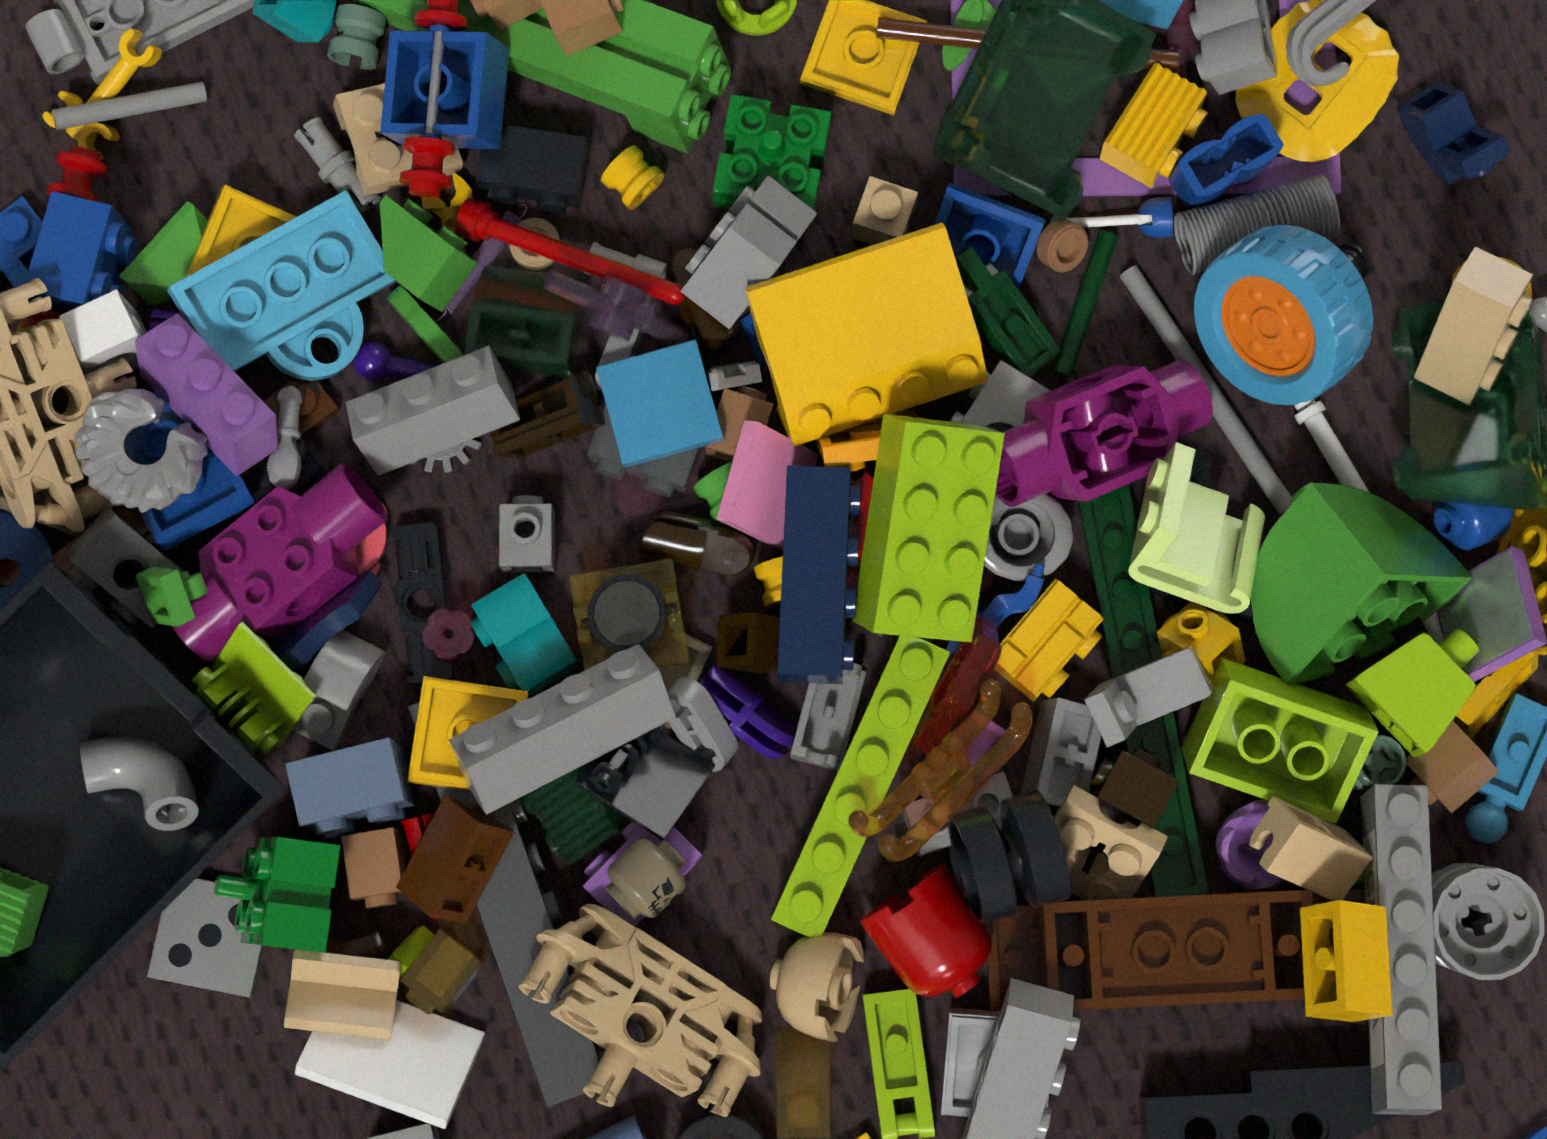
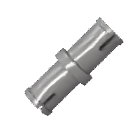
M320 117L311 119L303 125L306 132H303L302 129L296 131L294 138L301 143L320 168L318 175L326 184L331 183L339 194L346 190L360 214H363L370 208L368 206L369 202H372L373 205L379 202L381 197L378 193L364 195L356 173L355 156L351 151H344Z

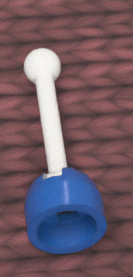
M1171 197L1149 199L1141 204L1137 214L1068 218L1064 214H1057L1050 221L1051 223L1057 219L1064 218L1071 220L1082 228L1137 224L1141 232L1148 237H1173Z

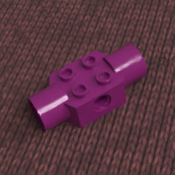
M1182 359L1150 372L1141 366L1113 365L1027 400L1023 424L1002 432L1005 435L995 492L996 496L1009 507L1018 506L1049 492L1056 498L1087 502L1148 476L1154 461L1157 458L1164 460L1177 442V438L1203 428L1210 423L1213 406L1204 378L1194 365Z
M340 463L301 496L277 486L198 551L200 572L208 593L190 601L195 619L178 627L172 626V628L190 650L207 662H213L217 659L241 622L252 632L280 640L358 578L355 546L388 520L385 508L365 481L344 463Z

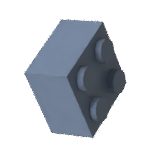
M390 737L285 763L299 826L316 832V835H324L325 839L353 833L356 831L354 822L368 819V822H375L376 826L406 819L405 810L417 807L412 784L407 782L409 771L403 746Z

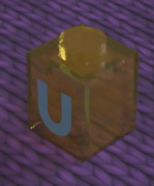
M439 929L400 979L402 983L410 988L405 997L428 1015L434 1009L441 1013H448L486 962L446 931Z

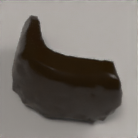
M328 931L326 953L387 960L394 952L388 936L380 932L358 939L338 941L333 939Z

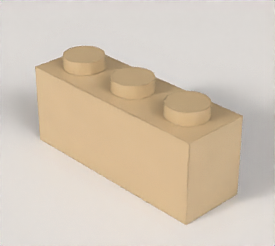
M1474 247L1452 283L1414 378L1467 405L1471 404L1480 387L1490 391L1503 367V363L1495 359L1496 357L1502 360L1505 358L1518 334L1510 326L1519 327L1533 299L1526 296L1525 292L1533 274L1478 247Z

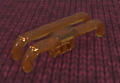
M993 679L985 680L980 686L979 702L972 713L952 733H948L941 740L942 743L937 748L934 747L927 754V758L923 762H919L912 769V773L875 810L868 815L862 810L853 811L848 818L849 827L860 837H871L889 826L921 795L933 806L901 838L897 839L896 836L885 835L879 841L880 853L888 861H903L913 856L947 823L948 815L956 813L1023 745L1032 726L1031 708L1023 702L1015 704L1011 709V722L1006 732L973 766L969 765L965 749L991 723L1001 702V688L998 682Z

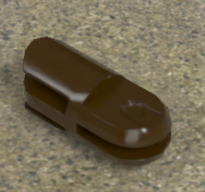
M682 248L672 255L667 264V281L682 287L685 286L692 276L685 267L697 253L698 249ZM685 296L684 301L677 304V307L691 339L696 340L701 354L709 358H720L730 350L734 343L738 329V320L728 329Z
M662 509L653 513L642 539V550L650 558L690 566V568L725 576H735L746 571L753 563L756 555L755 540L746 533L720 521L697 518Z

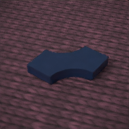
M371 570L358 575V578L280 640H275L270 650L291 671L307 665L315 653L329 639L346 626L361 618L380 589L381 582Z

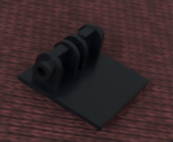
M662 724L590 761L577 777L574 784L663 841L711 774L715 765L663 733Z

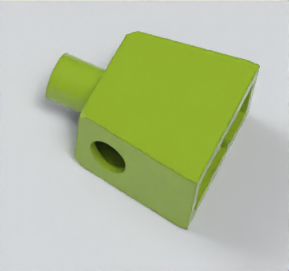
M1456 629L1440 645L1423 632L1349 680L1345 686L1403 747L1416 758L1426 754L1435 745L1475 690L1476 684L1461 668L1480 650L1474 640L1460 629Z

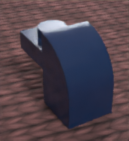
M1436 82L1396 107L1411 141L1437 178L1449 186L1462 177L1469 180L1487 174L1494 168L1497 161L1511 153L1504 135L1477 126L1464 91Z

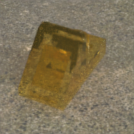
M776 1030L777 1138H830L829 1041L814 1038L798 1030Z

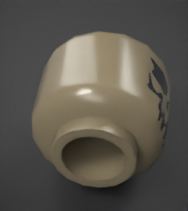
M638 839L609 865L607 875L611 883L605 888L616 902L634 919L639 914L649 918L656 917L685 889L686 882L684 876L679 871L685 864V861L665 840L656 846L650 840Z

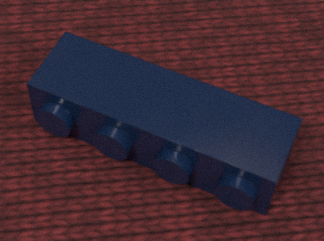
M787 466L778 652V677L780 682L843 684V670L854 669L855 639L845 638L846 618H856L857 587L847 586L848 566L858 567L859 535H849L850 515H860L861 484H851L850 468Z

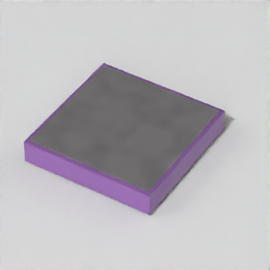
M1513 546L1469 570L1468 573L1473 578L1437 611L1443 640L1456 629H1460L1469 635L1479 647L1480 651L1461 668L1474 682L1547 644L1524 550Z

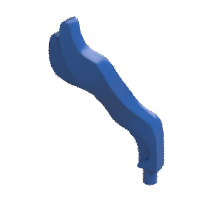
M1035 562L1032 574H1028L1025 585L1019 592L999 594L984 611L976 612L972 642H983L989 639L1006 617L1011 614L1025 612L1034 605L1045 580L1042 577L1045 568L1044 564ZM949 640L946 650L953 654L966 642Z

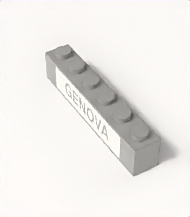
M1374 784L1360 796L1362 847L1373 857L1363 873L1364 904L1386 907L1393 1016L1369 1019L1372 1114L1428 1115L1442 1110L1428 786Z

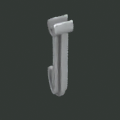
M1325 0L1296 23L1289 33L1286 53L1291 70L1300 81L1310 86H1327L1340 80L1349 72V65L1346 62L1335 64L1324 71L1317 70L1312 63V53L1315 48L1376 0Z

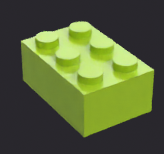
M1221 658L1210 683L1213 692L1209 697L1203 699L1182 747L1188 772L1268 801L1274 796L1320 819L1336 824L1379 732L1368 709L1296 683L1286 684L1282 678Z

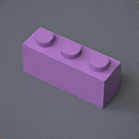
M178 313L135 340L140 376L185 423L190 422L194 431L205 434L207 438L205 444L236 477L278 449L276 414Z

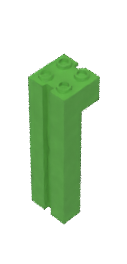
M351 0L355 5L365 6L382 13L387 18L386 24L404 31H430V29L415 24V14L426 10L427 0ZM459 0L458 14L467 19L466 30L459 32H487L509 48L507 70L624 114L634 132L689 154L695 139L701 140L708 129L710 112L705 109L709 100L714 101L716 95H723L730 81L731 68L713 26L644 0H621L624 11L617 13L616 17L623 32L566 57L555 38L543 8L499 32L489 15L480 19L470 0Z

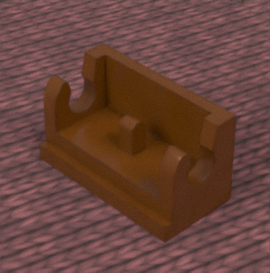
M444 795L396 888L428 916L466 924L515 832L511 828L504 826L490 813L486 815L481 807L473 805L470 810L456 798Z

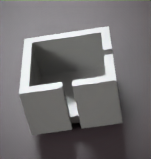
M770 176L766 177L756 192L747 186L704 242L712 250L703 244L685 267L692 276L680 292L730 329L749 305L744 287L770 279L817 213Z

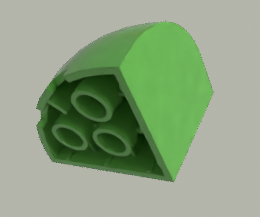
M1310 482L1293 495L1290 507L1272 527L1259 551L1251 593L1253 622L1266 657L1284 682L1290 684L1311 681L1333 674L1335 668L1332 664L1346 660L1352 655L1361 662L1395 643L1396 640L1391 635L1392 632L1411 623L1418 617L1422 622L1426 621L1452 599L1473 577L1432 533L1391 503L1355 487Z

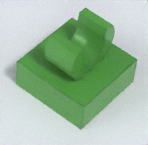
M153 566L135 575L152 622L156 624L178 627L195 619L190 601L208 593L201 573L190 576L188 571L179 573L178 569Z

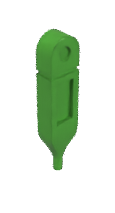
M401 285L386 297L392 307L409 323L410 327L443 363L464 356Z

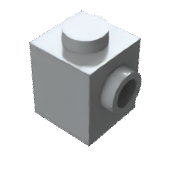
M516 496L512 498V504H500L499 566L504 573L555 572V510L552 504H543V497Z

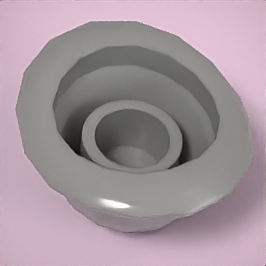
M995 494L984 566L994 574L1014 581L1026 580L1028 574H1032L1035 562L1045 565L1042 577L1053 573L1067 559L1073 543L1072 523L1062 505L1048 494H1044L1018 506L1009 507Z

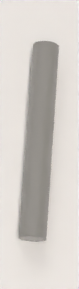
M197 82L52 110V116L56 130L206 102L207 95L203 82Z

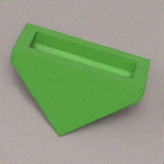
M187 201L119 277L149 305L173 301L167 290L169 286L185 278L208 220L193 204Z

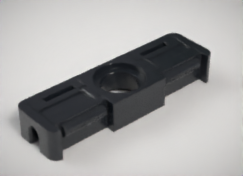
M431 522L396 526L392 529L391 535L393 538L399 537V539L395 540L398 574L399 577H403V579L396 580L400 625L403 633H409L405 635L409 672L414 673V676L406 678L414 686L422 685L424 676L453 680L455 670L439 530ZM422 590L434 593L438 601L435 612L427 618H417L409 610L411 597L416 592Z

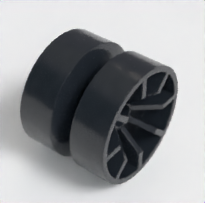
M1037 789L1002 799L1000 808L1001 832L993 816L984 805L949 814L947 817L951 844L949 846V855L953 872L961 894L964 898H967L971 911L979 924L1016 914L1017 892L1015 883H1018L1022 894L1033 908L1070 898V876L1061 838L1049 806L1041 792Z

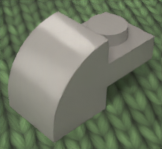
M344 630L339 631L329 639L320 650L304 679L307 687L316 697L293 730L332 751L335 750L346 733L359 701L368 692L386 652Z

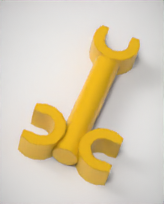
M132 28L125 31L119 41L121 57L86 103L116 98L139 67H151L161 58L162 50L159 47L149 45L144 53L138 56L135 50L136 44L142 38L143 33ZM60 91L58 94L59 98L65 101L67 107L84 104L82 99L74 93ZM45 111L42 115L45 122L55 128L52 112ZM97 122L63 129L78 141V146L99 153L101 155L99 161L104 156L94 147L96 137L102 134L107 140L116 142L120 138L118 131L113 126Z

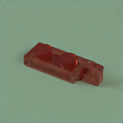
M981 616L975 618L972 642H962L929 699V708L911 738L912 747L916 750L918 749L940 760L954 743L952 725L958 715L965 717L968 714L977 695L975 685L983 672L987 674L992 672L1000 658L1002 645L999 643L996 623Z

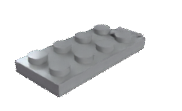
M53 0L58 9L46 10L35 15L26 23L25 28L48 73L59 74L69 71L79 65L85 58L92 70L90 74L96 85H99L121 57L119 52L120 37L130 28L143 33L142 38L136 44L135 50L138 56H141L149 45L159 47L163 53L253 8L254 0ZM98 23H104V27L101 30H94Z

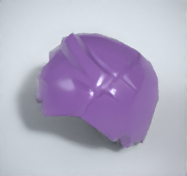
M1265 799L1256 800L1235 810L1220 826L1215 843L1216 852L1225 875L1232 882L1252 893L1283 889L1293 884L1267 872L1259 864L1265 850L1272 844L1273 834L1266 839L1265 845L1259 850L1249 845L1253 831L1270 808L1267 805L1269 801Z

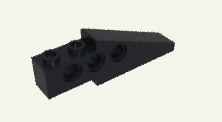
M1440 1061L1441 1094L1466 1083L1464 1061ZM1370 1064L1243 1070L1244 1091L1139 1096L1142 1139H1185L1184 1132L1187 1123L1197 1117H1201L1207 1122L1210 1129L1208 1139H1240L1238 1125L1243 1118L1249 1115H1255L1262 1124V1135L1259 1139H1295L1291 1130L1292 1122L1297 1115L1304 1112L1310 1114L1315 1123V1131L1310 1139H1350L1398 1116L1393 1114H1372Z

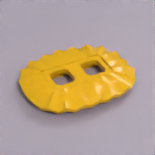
M1310 0L1298 3L1287 15L1280 18L1271 29L1270 34L1277 62V77L1236 89V105L1241 118L1265 114L1284 144L1279 153L1297 161L1316 162L1328 159L1341 152L1374 119L1379 109L1386 102L1391 89L1398 79L1399 54L1392 47L1388 32L1375 25L1368 15L1360 13L1315 48L1311 56L1313 66L1319 71H1324L1315 63L1314 57L1324 44L1333 43L1350 56L1349 72L1340 80L1327 86L1308 85L1319 93L1321 97L1320 103L1309 115L1301 114L1284 100L1285 92L1293 82L1299 80L1292 72L1287 60L1286 43L1289 33L1299 20L1325 0Z

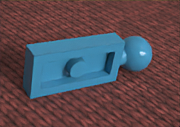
M1517 693L1511 695L1485 754L1499 773L1477 791L1485 795L1486 798L1484 802L1471 807L1465 818V827L1470 837L1483 844L1497 842L1505 835L1508 827V819L1504 812L1505 806L1517 811L1524 810L1547 757V707Z

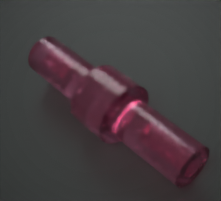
M1183 0L1172 20V24L1166 29L1164 47L1170 51H1179L1177 71L1171 72L1177 73L1180 78L1186 79L1189 51L1195 49L1196 37L1189 18V13L1193 11L1194 0Z

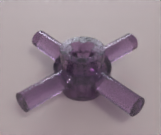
M551 270L545 279L544 289L580 304L583 312L589 315L586 326L626 342L630 341L634 328L672 345L685 343L687 340L688 329L655 315L653 308L645 303L648 293L635 286L605 276L600 289L597 290L554 270Z

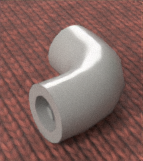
M105 737L79 742L83 774L88 793L111 789L135 790L142 796L147 823L153 828L163 831L184 828L193 823L197 818L199 807L193 781L184 762L165 746L137 737Z

